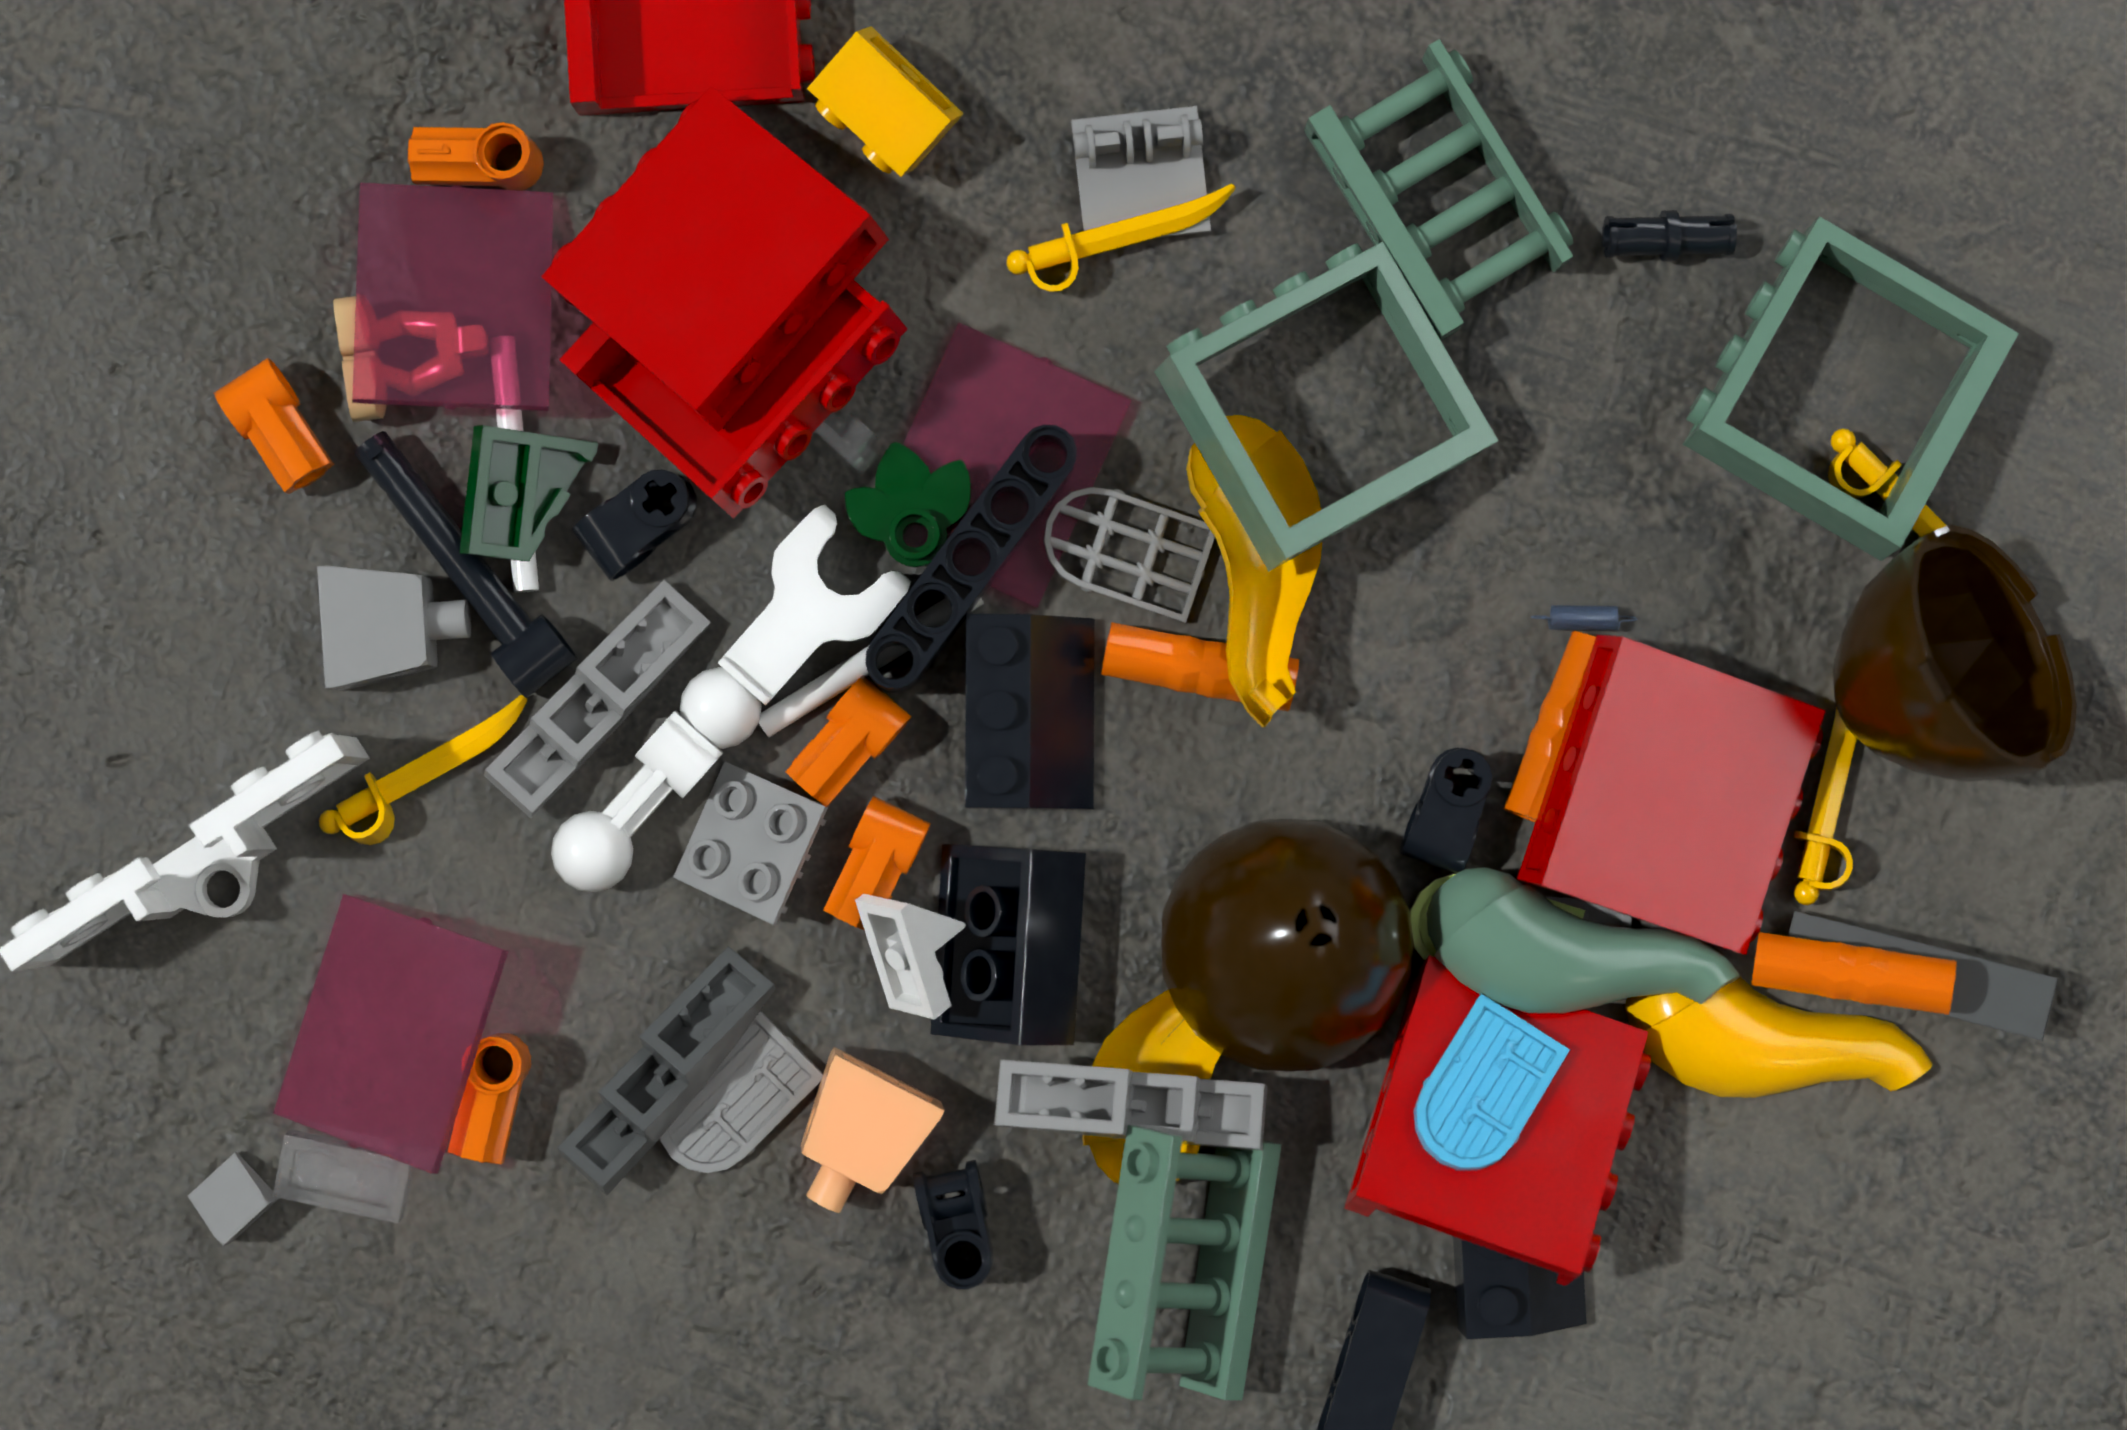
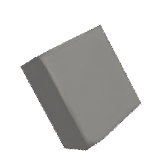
M238 1152L233 1153L188 1195V1198L209 1230L222 1246L233 1242L280 1199Z

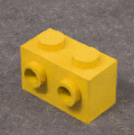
M872 26L856 31L807 88L818 99L815 106L828 122L841 130L848 127L865 143L862 151L877 168L887 174H891L894 170L900 177L913 171L964 114Z

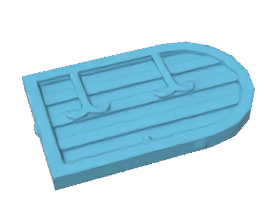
M1481 993L1433 1072L1423 1082V1088L1420 1091L1414 1108L1415 1131L1423 1148L1436 1161L1456 1170H1480L1497 1163L1513 1144L1518 1141L1520 1132L1570 1049Z

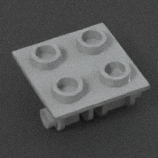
M1197 106L1071 120L1084 231L1176 206L1207 195L1201 146L1203 145L1201 120L1198 119ZM1210 216L1189 228L1160 237L1211 232Z
M724 761L673 878L776 926L781 913L786 914L788 910L785 904L796 879H801L803 876V872L800 870L804 861H809L811 858L808 852L820 825L825 826L827 820L823 818L828 808L821 803L796 794Z

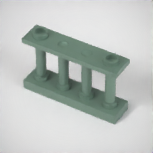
M1438 39L1428 45L1422 61L1429 70L1428 73L1352 119L1347 115L1339 119L1331 105L1308 118L1304 132L1374 246L1384 241L1438 337L1443 341L1456 333L1464 324L1459 313L1465 310L1464 303L1542 255L1553 273L1563 268L1573 257L1568 248L1573 244V238L1565 222L1555 211L1547 214L1468 86L1473 83V76L1463 57L1455 49L1448 53L1441 40ZM1443 94L1463 126L1389 171L1383 173L1378 169L1372 173L1359 152L1365 148L1364 141ZM1477 148L1496 180L1419 227H1416L1413 223L1405 227L1392 206L1398 202L1397 195L1472 149ZM1507 202H1510L1529 234L1454 280L1450 281L1445 277L1438 281L1426 261L1427 258L1432 256L1430 249Z
M1128 1125L1088 1386L1131 1400H1142L1146 1374H1181L1179 1384L1181 1387L1222 1400H1242L1282 1144L1263 1140L1262 1151L1216 1147L1215 1155L1182 1153L1180 1151L1183 1137L1140 1126ZM1176 1179L1211 1181L1205 1219L1170 1217ZM1166 1243L1201 1245L1195 1283L1160 1282ZM1156 1308L1191 1309L1185 1348L1150 1347Z

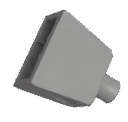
M317 566L325 688L337 691L350 690L437 668V640L470 638L471 613L468 601L434 602L432 580L428 577L388 571Z

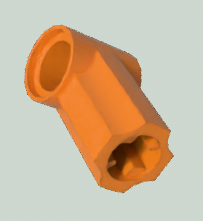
M500 122L491 124L486 128L413 127L412 136L408 141V163L411 171V181L416 185L500 186L504 190L518 192L533 186L543 171L544 161L539 147L514 124ZM508 145H521L522 155L518 164L510 170H497L496 160L500 151Z
M270 358L263 360L214 392L218 404L231 424L244 439L251 440L262 460L285 493L290 494L300 488L307 487L322 477L334 465L297 407L301 403L295 391Z
M863 675L832 708L826 717L829 722L800 752L785 773L813 798L828 808L870 758L875 760L890 745L912 716Z
M873 796L849 844V848L852 851L823 911L856 928L864 930L855 900L862 894L891 900V895L902 873L907 875L931 823Z
M497 1033L478 1040L469 1048L464 1059V1072L466 1075L448 1153L478 1162L500 1165L504 1163L523 1080L526 1079L531 1069V1054L528 1046L519 1037L510 1033ZM491 1046H499L511 1055L513 1070L505 1081L491 1078L485 1071L483 1057Z

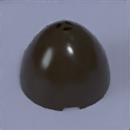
M1947 525L1925 534L1893 558L1864 587L1842 632L1833 667L1834 698L1841 719L1848 730L1873 753L1914 772L1963 782L2000 780L2037 772L2045 768L2053 760L2065 755L2069 750L2075 732L2077 701L2073 674L2060 634L2047 635L2030 602L2039 593L2014 560L1992 540L1972 529L1956 525Z
M1266 819L1251 822L1221 835L1192 858L1175 881L1162 912V975L1176 1009L1193 1032L1223 1056L1252 1069L1286 1072L1313 1071L1351 1056L1374 1039L1396 1011L1411 975L1414 940L1410 911L1397 881L1375 853L1351 835L1324 823L1300 819ZM1319 904L1332 910L1336 918V924L1322 918L1318 907ZM1303 910L1308 925L1300 933H1297L1295 931V918L1299 911ZM1317 934L1332 938V941L1323 947H1312L1309 945V941Z

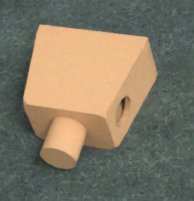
M833 1047L801 1142L802 1154L822 1164L806 1196L822 1207L840 1213L856 1182L877 1193L883 1194L941 1119L945 1111L941 1101Z

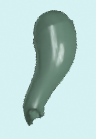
M1492 868L1465 869L1451 877L1435 891L1426 913L1428 935L1436 949L1434 956L1465 986L1478 994L1482 993L1497 1004L1526 1013H1567L1630 997L1676 992L1699 1004H1703L1721 988L1729 983H1733L1741 976L1725 956L1704 941L1672 930L1612 927L1582 919L1555 906L1532 885H1522L1512 875Z

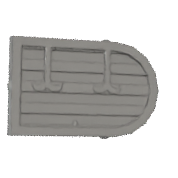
M760 1011L707 1083L660 1137V1141L670 1157L688 1170L703 1173L727 1170L755 1151V1147L821 1082L823 1072L794 1044L790 1037L786 1036Z

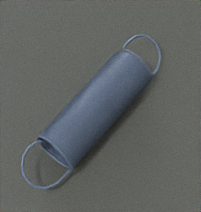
M1552 605L1550 617L1531 616L1534 619H1548L1550 630L1618 631L1622 621L1638 620L1636 617L1618 616L1617 606ZM1618 617L1634 618L1633 620H1621L1618 625Z

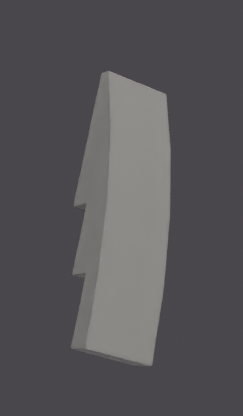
M663 580L576 668L575 675L531 718L529 726L485 769L484 777L531 819L664 678L710 626L711 622L670 584Z
M1000 1060L995 1125L1126 1139L1128 1125H1134L1183 1137L1182 1144L1262 1151L1267 1085L1263 1083L1200 1079L1197 1076L1132 1072L1130 1069Z

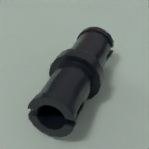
M1676 210L1661 211L1659 217L1614 218V216H1607L1604 219L1602 228V246L1605 247L1604 256L1606 258H1613L1614 256L1659 255L1662 261H1677L1679 255L1686 254L1733 255L1737 242V226L1734 224L1735 217L1733 214H1724V216H1679Z

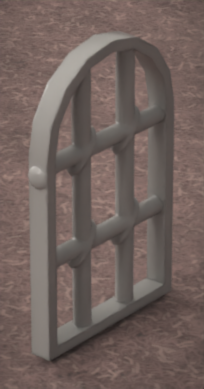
M1088 487L1071 492L1055 504L1045 522L1043 543L1048 561L1062 578L1081 587L1083 591L1088 593L1093 591L1186 623L1199 583L1205 576L1204 568L1215 536L1207 524L1201 520L1128 496L1119 489L1111 490ZM1088 494L1109 496L1104 514L1098 511L1097 515L1066 504L1074 498ZM1120 500L1160 514L1155 531L1148 529L1147 533L1113 521L1118 501ZM1058 513L1099 526L1093 546L1087 544L1086 548L1052 537V524ZM1169 518L1209 531L1203 550L1200 551L1163 538ZM1114 532L1150 544L1144 563L1137 562L1136 566L1102 554L1101 551L1107 534L1114 535ZM1053 548L1088 559L1081 580L1064 570L1055 558ZM1166 549L1199 561L1192 583L1189 584L1152 571L1158 550L1164 553ZM1105 565L1139 577L1133 596L1129 597L1091 584L1096 566L1101 569ZM1153 582L1186 593L1187 597L1181 614L1142 601L1147 583L1153 586Z

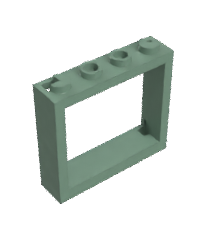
M1819 216L1804 233L1794 229L1786 244L1778 252L1774 262L1783 268L1774 284L1771 285L1764 281L1750 301L1744 314L1752 318L1753 321L1744 337L1742 338L1734 334L1720 354L1715 368L1721 370L1723 374L1714 390L1711 391L1704 387L1691 405V411L1686 420L1694 425L1683 445L1882 561L1903 546L2019 333ZM1817 259L1969 348L1879 513L1725 423Z
M1384 241L1364 252L1358 243L1345 248L1325 262L1329 269L1328 271L1311 280L1306 271L1296 274L1272 290L1276 299L1257 308L1253 299L1238 305L1219 318L1223 327L1205 337L1199 328L1180 336L1166 346L1171 355L1154 371L1268 571L1277 568L1474 458L1498 442L1497 437ZM1362 278L1453 437L1289 527L1197 366Z

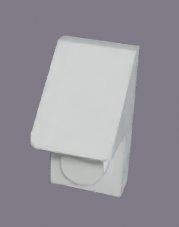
M862 894L855 902L889 1008L936 1019L951 1007V1003L943 980V970L937 961L935 951L962 931L966 926L965 923L904 902L868 894Z

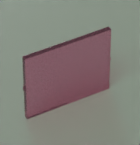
M360 183L352 403L445 407L448 410L462 407L549 411L551 286L541 276L552 263L553 192L463 188L460 185L437 187Z
M958 323L903 445L921 458L928 466L931 474L949 462L956 460L964 461L971 481V498L967 514L1030 430L1043 424L1057 425L1065 429L1073 437L1077 448L1075 469L1070 479L990 585L991 588L1038 608L1055 571L1048 561L1043 543L1045 522L1055 504L1071 492L1093 487L1132 400L1052 365L1051 360L1046 357L1037 358L964 324ZM1052 442L1037 444L1029 454L1031 464L1037 470L1047 473L1059 470L1066 461L1064 451L1059 445ZM1004 493L993 501L991 510L998 521L1004 524H1015L1026 516L1028 506L1020 495ZM1089 494L1074 498L1066 505L1083 510ZM1058 513L1052 524L1051 536L1068 542L1078 519ZM965 515L959 521H957L955 524H953L951 527L947 529L948 538L959 525V523L962 521V519L965 517ZM918 524L910 526L904 534L905 543L914 548L924 545L928 538L927 529ZM968 543L956 551L953 563L960 573L967 576H975L987 569L990 557L984 547ZM1053 548L1054 556L1059 562L1064 551Z
M343 894L273 1113L345 1140L352 1148L363 1147L428 1173L438 1174L509 951L434 925L427 917L417 919L363 899Z

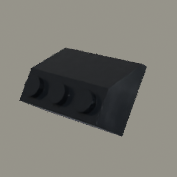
M966 614L965 808L1094 809L1095 618L1037 614Z
M942 844L938 914L964 922L966 926L936 950V958L943 970V980L951 1007L936 1019H931L930 1034L1011 1045L1074 1046L1086 853Z
M1453 1236L1457 1324L1459 1331L1466 1339L1535 1336L1587 1324L1584 1271L1568 1285L1563 1286L1556 1283L1559 1274L1557 1272Z

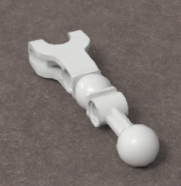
M826 505L813 509L774 551L772 578L775 590L773 599L717 662L721 667L702 671L689 681L681 696L680 713L674 711L636 753L635 757L644 764L642 768L602 812L586 811L575 814L561 824L553 838L551 856L555 870L565 883L580 891L599 892L610 889L620 882L632 864V835L666 797L674 790L680 797L684 798L724 753L721 749L739 745L750 737L760 721L761 702L767 705L817 648L823 643L833 640L850 642L869 637L908 592L911 581L901 572L897 571L882 574L873 585L859 595H840L826 587L818 575L817 559L827 541L834 535L837 526L835 513Z

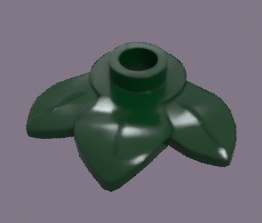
M894 442L890 444L878 464L875 488L860 487L845 492L846 510L850 522L855 529L865 537L884 542L889 554L897 562L908 567H924L930 564L947 541V529L966 514L971 498V481L964 461L956 460L949 462L931 474L928 466L916 453L901 443ZM915 524L924 526L928 531L927 541L924 545L917 548L908 546L904 540L905 531Z

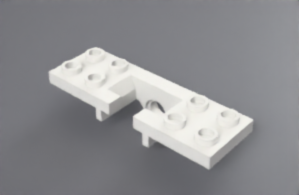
M320 731L305 736L285 751L290 758L286 763L270 771H267L264 766L257 768L232 784L231 789L235 796L189 825L196 837L154 864L150 862L148 857H141L105 878L100 873H97L81 881L66 892V896L70 901L67 905L49 914L46 909L39 910L14 925L10 930L15 938L0 947L1 956L11 971L48 967L131 913L136 921L167 919L184 909L221 918L233 917L243 913L251 905L255 896L259 860L277 849L264 827L370 759L357 737L333 733L322 736ZM222 870L232 873L238 879L240 885L238 899L226 908L215 905L207 894L209 879L215 873Z

